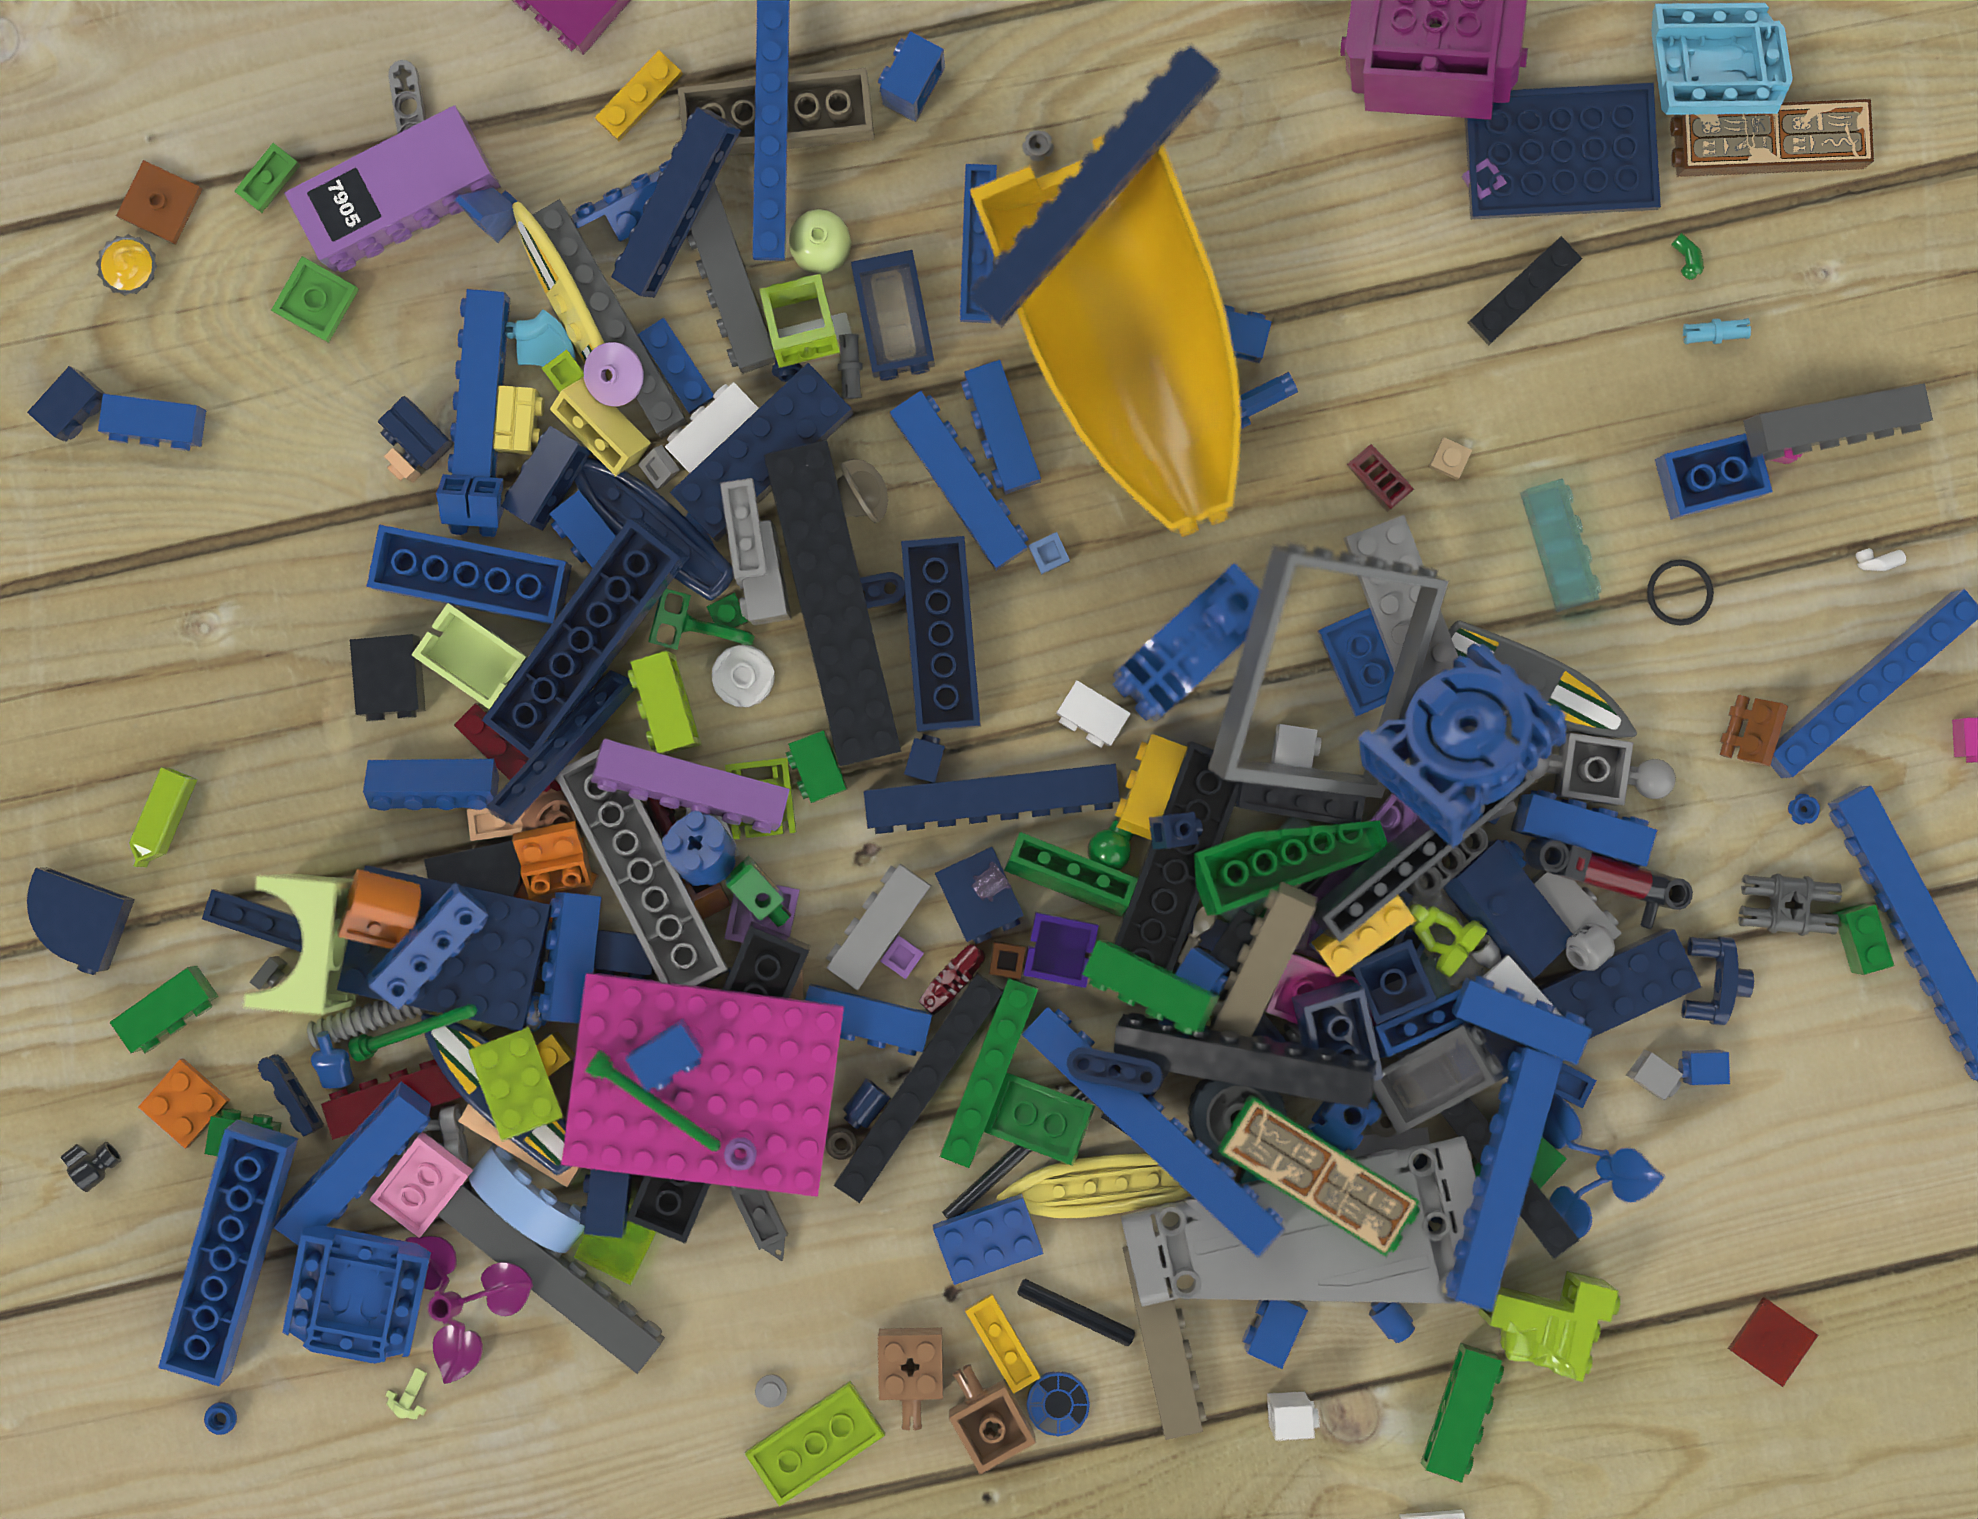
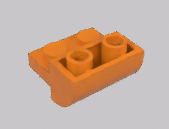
M575 821L513 833L512 842L521 864V876L529 898L591 885L588 852L584 838L580 837Z
M357 869L347 895L348 903L337 930L338 937L393 949L409 932V929L413 930L421 898L420 884Z

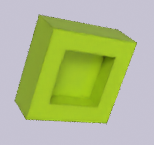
M567 349L542 367V370L559 392L584 377V371Z

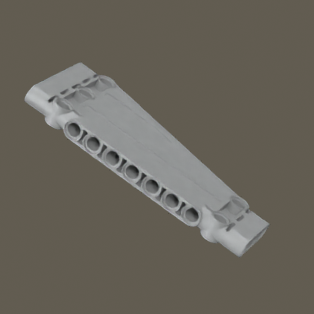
M1464 1136L1423 1146L1413 1145L1401 1151L1399 1149H1390L1354 1157L1355 1160L1415 1196L1420 1201L1417 1206L1420 1208L1417 1218L1411 1225L1406 1224L1401 1232L1403 1239L1395 1252L1390 1251L1386 1257L1262 1179L1247 1182L1246 1184L1260 1196L1256 1202L1264 1210L1270 1206L1284 1219L1280 1225L1285 1231L1260 1258L1255 1256L1193 1196L1186 1197L1182 1202L1164 1203L1160 1207L1120 1216L1141 1307L1178 1298L1449 1304L1460 1302L1446 1296L1442 1291V1287L1446 1282L1448 1273L1451 1270L1453 1271L1456 1261L1454 1257L1455 1246L1458 1240L1462 1239L1465 1229L1463 1225L1464 1214L1468 1208H1471L1474 1198L1472 1186L1476 1178ZM1419 1153H1425L1427 1156L1426 1165L1421 1169H1415L1413 1167L1414 1157ZM1245 1183L1238 1185L1242 1188ZM1176 1212L1179 1215L1178 1223L1172 1227L1165 1226L1162 1223L1165 1213ZM1152 1214L1155 1216L1157 1232H1154L1150 1216ZM1434 1216H1440L1442 1219L1441 1227L1436 1231H1429L1427 1227L1428 1221ZM1160 1245L1162 1246L1165 1263H1161L1158 1246ZM1182 1275H1190L1194 1281L1190 1288L1181 1289L1177 1286L1178 1278ZM1166 1277H1169L1172 1294H1168Z

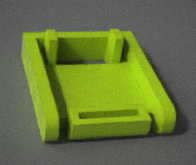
M787 758L725 765V772L743 776V769L772 766L773 779L758 781L790 789L782 823L776 831L771 830V833H763L752 829L753 825L743 822L740 825L731 824L734 840L740 839V826H745L746 838L784 834L783 822L788 821L790 833L797 832L790 766Z

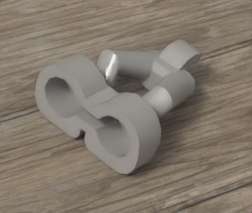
M459 1103L442 1106L440 1108L439 1120L431 1119L423 1132L425 1133L428 1130L442 1131L444 1142L440 1145L464 1164H467L468 1148L466 1136L463 1134L464 1125L458 1122L462 1116L461 1106ZM415 1132L409 1138L410 1142L405 1149V1153L421 1133Z

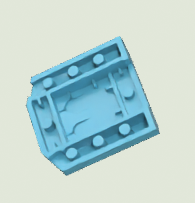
M1766 3L1655 4L1652 13L1651 34L1661 110L1666 115L1778 114L1793 77L1785 28L1779 20L1774 21L1767 13L1769 7Z

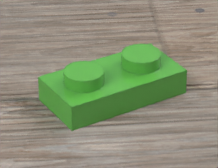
M272 143L234 192L259 212L263 213L301 165L275 143Z

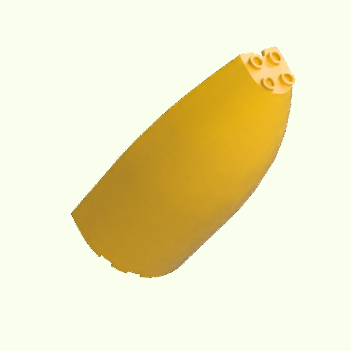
M1104 135L1091 140L1095 152L1103 145L1102 138ZM1163 144L1016 312L1048 385L1080 439L1107 473L1140 506L1172 533L1179 532L1181 537H1185L1200 531L1198 527L1200 524L1210 521L1213 526L1230 519L1228 512L1233 510L1239 469L1241 410L1238 371L1223 303L1210 262ZM1082 160L1039 178H1036L1031 166H1027L970 190L996 258L1003 251L1009 252L1016 244L1014 241L1016 235L1026 225L1030 228L1038 219L1036 213L1041 206L1048 200L1052 203L1060 194L1058 188L1062 182L1070 175L1074 178L1082 169L1080 166Z

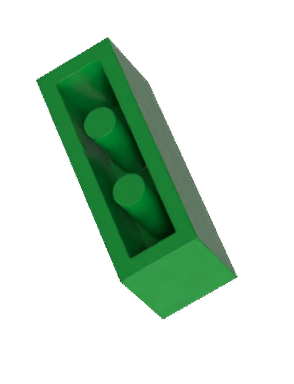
M198 966L187 967L109 1023L130 1053L143 1051L145 1054L161 1044L159 1038L168 1032L170 1035H173L187 1025L184 1020L193 1014L198 1017L211 1009L213 1006L210 1002L217 998L218 995Z

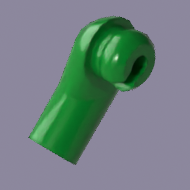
M1680 233L1671 245L1685 257L1686 265L1681 269L1682 275L1688 280H1693L1698 274H1702L1704 270L1702 252L1683 233Z

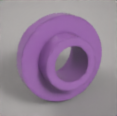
M742 1137L731 1140L726 1145L724 1151L726 1163L735 1170L750 1168L757 1156L755 1145L749 1139ZM743 1148L747 1155L744 1158H737L734 1154L735 1150Z

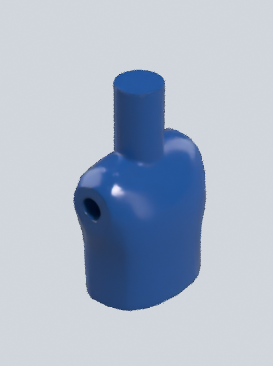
M328 1031L317 1033L316 1037L320 1050L312 1054L311 1064L318 1074L321 1086L331 1089L345 1087L353 1083L354 1076L350 1067L348 1052L345 1049L333 1048Z

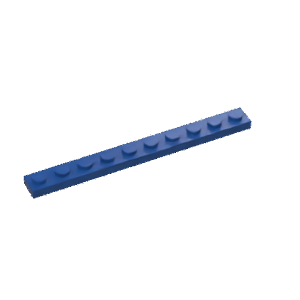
M757 0L753 260L786 261L790 0Z

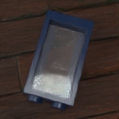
M913 250L852 261L851 266L873 377H880L881 381H888L898 378V373L911 371V375H919L929 372V367L935 366Z

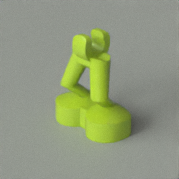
M1413 904L1408 909L1416 919L1413 931L1426 950L1441 954L1437 961L1436 969L1447 978L1451 977L1468 957L1469 952L1474 950L1487 933V929L1477 921H1472L1462 928L1454 916L1434 905L1426 910L1420 904ZM1433 922L1448 927L1456 936L1451 945L1435 941L1429 929Z

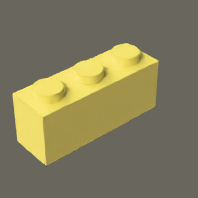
M584 377L564 388L550 408L563 424L615 477L636 464L651 444L615 406H607L598 402L589 393Z

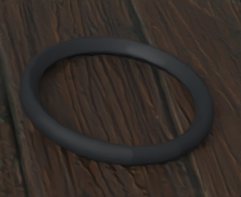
M1679 559L1664 563L1655 570L1648 583L1647 597L1652 611L1661 620L1671 625L1683 626L1697 622L1707 613L1713 601V585L1709 575L1698 564L1688 560ZM1684 566L1691 568L1699 573L1705 582L1707 596L1704 606L1697 614L1690 618H1671L1665 615L1655 602L1654 585L1661 573L1671 567Z

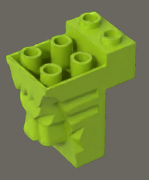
M1566 1271L1559 1301L1501 1287L1497 1292L1493 1310L1479 1308L1478 1314L1490 1326L1501 1328L1500 1344L1505 1350V1356L1509 1360L1529 1361L1536 1366L1549 1367L1553 1373L1583 1382L1585 1374L1590 1373L1593 1364V1357L1590 1353L1592 1344L1597 1343L1600 1335L1598 1320L1611 1322L1613 1315H1616L1619 1311L1621 1299L1618 1296L1619 1291L1606 1281Z

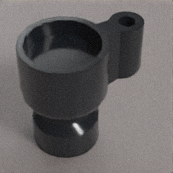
M108 1142L100 1145L94 1155L89 1154L78 1144H75L61 1155V1159L68 1167L67 1173L69 1177L84 1192H89L105 1178V1170L107 1168H113L122 1161L120 1154Z

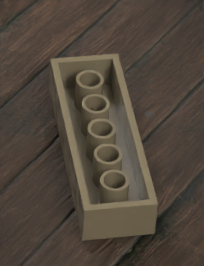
M866 68L789 76L787 149L875 140ZM756 79L678 87L682 136L686 130L687 119L698 107L714 112L741 130L728 156L754 153Z

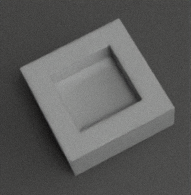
M663 445L653 448L638 464L656 490L665 486L680 471Z

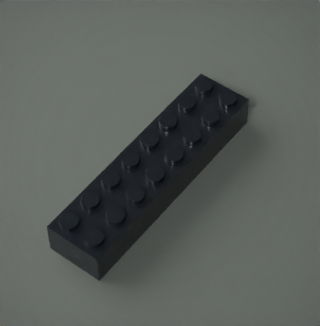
M1192 741L1187 743V749L1163 816L1195 812V818H1198L1202 824V835L1198 837L1199 844L1153 849L1151 840L1137 876L1138 881L1129 906L1122 916L1113 940L1114 944L1170 972L1174 969L1200 899L1196 887L1195 853L1220 845L1237 800L1240 781L1223 779L1210 770L1209 765L1214 750Z

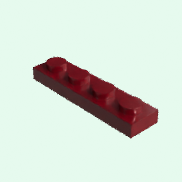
M475 703L454 726L487 759H494L497 769L511 780L530 758L484 723L482 719L487 712L478 703ZM554 779L543 792H548L551 788L555 791H560L562 788L559 782Z

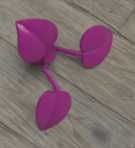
M438 1236L408 1237L405 1241L417 1243L431 1252L424 1289L435 1290L439 1288V1290L434 1293L435 1297L428 1304L429 1315L435 1321L451 1324L441 1328L433 1339L434 1358L441 1371L443 1383L448 1384L468 1375L478 1365L483 1352V1344L479 1334L471 1330L465 1331V1324L453 1319V1317L461 1313L463 1304L487 1296L488 1308L494 1314L504 1317L511 1316L519 1312L526 1304L533 1286L532 1279L520 1266L508 1262H500L487 1267L483 1271L481 1283L485 1289L484 1291L463 1298L454 1291L444 1293L450 1282L447 1275L455 1270L457 1264L456 1252L453 1246L446 1239Z

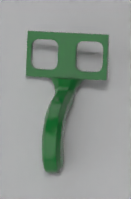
M666 588L659 598L648 640L649 643L678 650L681 634L688 631L715 636L745 645L753 644L755 636L744 630L701 621L691 617L687 613L691 595ZM669 593L680 595L683 598L681 610L678 614L668 612L664 608L666 597ZM661 624H667L675 628L671 644H665L657 640L656 637Z

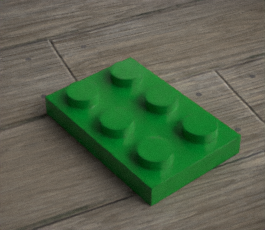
M1006 1073L984 1132L1073 1166L1095 1106Z

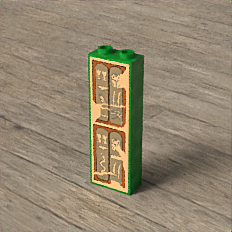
M1251 1094L1217 1148L1219 1153L1385 1257L1390 1251L1395 1252L1403 1239L1401 1235L1402 1230L1407 1223L1411 1225L1420 1212V1208L1417 1207L1420 1201L1415 1196Z

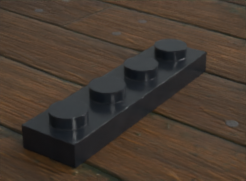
M1562 236L1559 237L1481 309L1468 324L1489 346L1583 258Z
M1240 781L1235 807L1333 824L1361 822L1366 797Z

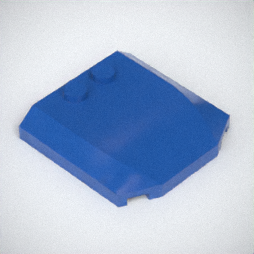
M323 1225L303 1228L282 1332L287 1336L291 1333L303 1341V1347L309 1351L374 1364L385 1362L386 1358L400 1354H403V1357L409 1356L431 1252L417 1243Z

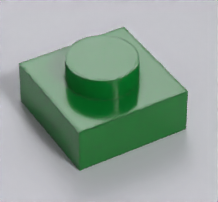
M735 593L706 606L713 622L716 624L738 628L749 622L748 619L742 616L740 602Z

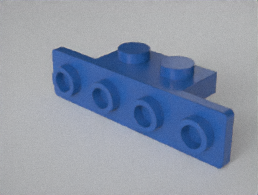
M670 160L662 163L659 166L660 170L651 175L644 173L635 177L631 181V185L622 190L614 188L603 195L604 199L594 204L587 202L579 206L575 210L576 213L571 216L576 228H580L605 215L619 242L628 238L631 230L638 224L643 215L645 202L652 197L657 187V179L660 173L666 169Z

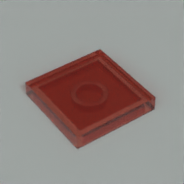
M1763 1297L1727 1349L1783 1387L1819 1335Z

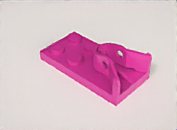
M1293 953L1264 1011L1297 1024L1291 997L1352 979L1358 985L1359 982L1356 977L1344 972L1337 977L1328 966ZM1368 1006L1372 1026L1376 1025V1022Z

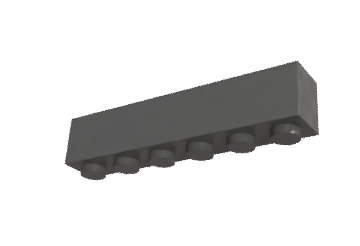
M714 182L691 226V230L687 234L691 249L697 248L701 260L696 261L701 278H708L711 289L707 290L706 293L712 309L716 307L719 309L721 319L716 321L722 338L728 337L732 348L727 349L732 367L738 366L741 373L744 374L775 363L776 357L722 200Z
M1924 383L1762 413L1743 420L1751 458L1764 455L1765 461L1784 457V451L1792 450L1793 455H1799L1813 451L1812 446L1820 445V450L1840 446L1839 441L1847 440L1848 445L1867 441V436L1873 434L1875 440L1894 436V430L1901 429L1902 435L1922 430L1921 424L1932 421L1933 417Z

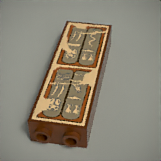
M1871 99L1782 102L1778 114L1674 115L1670 120V134L1675 136V148L1672 150L1671 163L1672 167H1676L1677 177L1862 170L1874 162Z

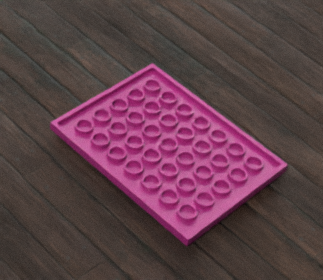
M587 972L561 1165L818 1197L844 1006ZM681 1019H684L704 1050L703 1056L699 1058L701 1064L687 1073L680 1070L672 1076L673 1081L659 1091L654 1087L649 1092L721 1142V1148L716 1152L709 1150L607 1078L601 1079L598 1076L594 1078L585 1072V1069L595 1054L601 1050L609 1055V1060L614 1063V1068L643 1087L626 1061L628 1053ZM735 1138L749 1139L756 1147V1160L746 1170L732 1169L725 1161V1147ZM738 1148L734 1154L737 1158H744L747 1152L743 1148Z

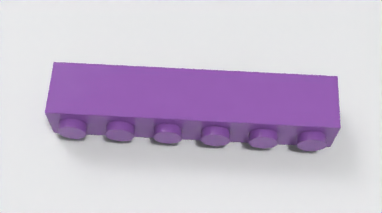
M603 739L600 745L591 782L598 784L597 787L605 791L616 792V789L629 792V796L635 799L647 800L650 797L660 800V804L665 807L677 809L680 805L691 808V812L700 811L703 814L721 816L722 821L729 824L740 825L741 822L753 825L752 829L763 833H771V830L776 831L781 826L790 790Z

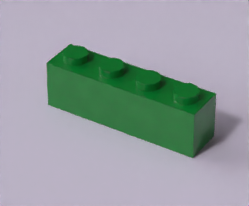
M1022 832L1016 838L1004 871L1119 917L1128 908L1138 878Z
M1108 940L1097 941L1082 973L1083 976L1090 979L1089 984L1105 992L1109 988L1119 993L1117 996L1119 1000L1132 1006L1137 1002L1147 1007L1145 1012L1148 1015L1159 1020H1163L1166 1017L1175 1022L1174 1027L1189 1035L1193 1031L1201 1032L1204 1030L1219 998L1218 995Z
M1460 1342L1420 1462L1426 1471L1461 1483L1465 1474H1470L1474 1462V1457L1471 1456L1475 1444L1479 1445L1483 1437L1484 1427L1481 1424L1484 1415H1488L1491 1412L1494 1402V1396L1491 1394L1494 1385L1500 1383L1504 1372V1366L1501 1365L1502 1360L1496 1354Z

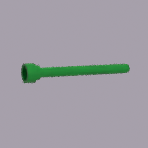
M469 1004L375 1037L367 1034L353 1037L348 1043L349 1053L357 1062L370 1059L379 1048L473 1017L477 1013V1008L475 1005Z
M599 1050L586 1067L585 1072L594 1078H597V1076L601 1079L607 1078L709 1150L716 1152L721 1148V1142L614 1068V1063L609 1060L610 1056Z

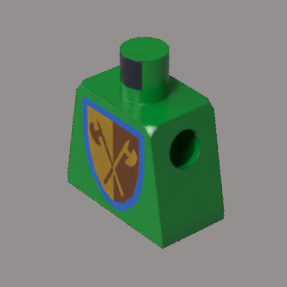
M749 855L725 878L726 886L760 921L768 916L777 927H780L791 917L792 914L781 903L784 900L782 891ZM760 893H766L769 896L764 901H759L756 898Z

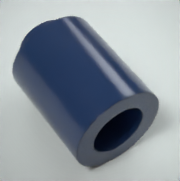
M866 1078L843 1107V1110L847 1113L844 1119L857 1129L861 1125L868 1128L891 1097L878 1085Z

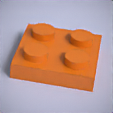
M183 1058L173 1066L138 1108L186 1149L190 1147L209 1125L210 1117L219 1113L230 1099Z

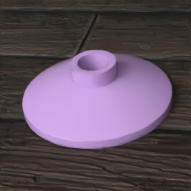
M617 342L604 343L597 346L588 355L584 365V381L589 393L598 402L607 406H622L631 402L642 388L644 379L642 363L637 354L628 346ZM607 369L612 372V379L610 381L606 378Z

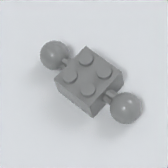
M1573 733L1566 734V741L1560 746L1559 755L1551 754L1547 759L1539 758L1538 766L1533 771L1528 770L1534 780L1541 778L1545 773L1556 774L1553 792L1557 795L1556 797L1613 806L1625 805L1627 785H1634L1638 792L1646 798L1660 799L1667 796L1673 790L1676 782L1673 768L1663 760L1649 759L1638 767L1630 766L1633 742Z

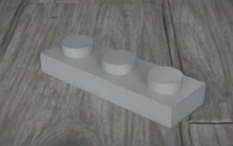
M753 479L720 483L734 578L738 580L768 575Z

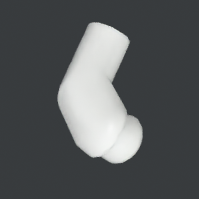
M1868 548L1857 552L1856 559L1859 562L1857 564L1858 567L1862 570L1887 571L1905 564L1906 555L1902 550H1896L1874 558L1873 550Z

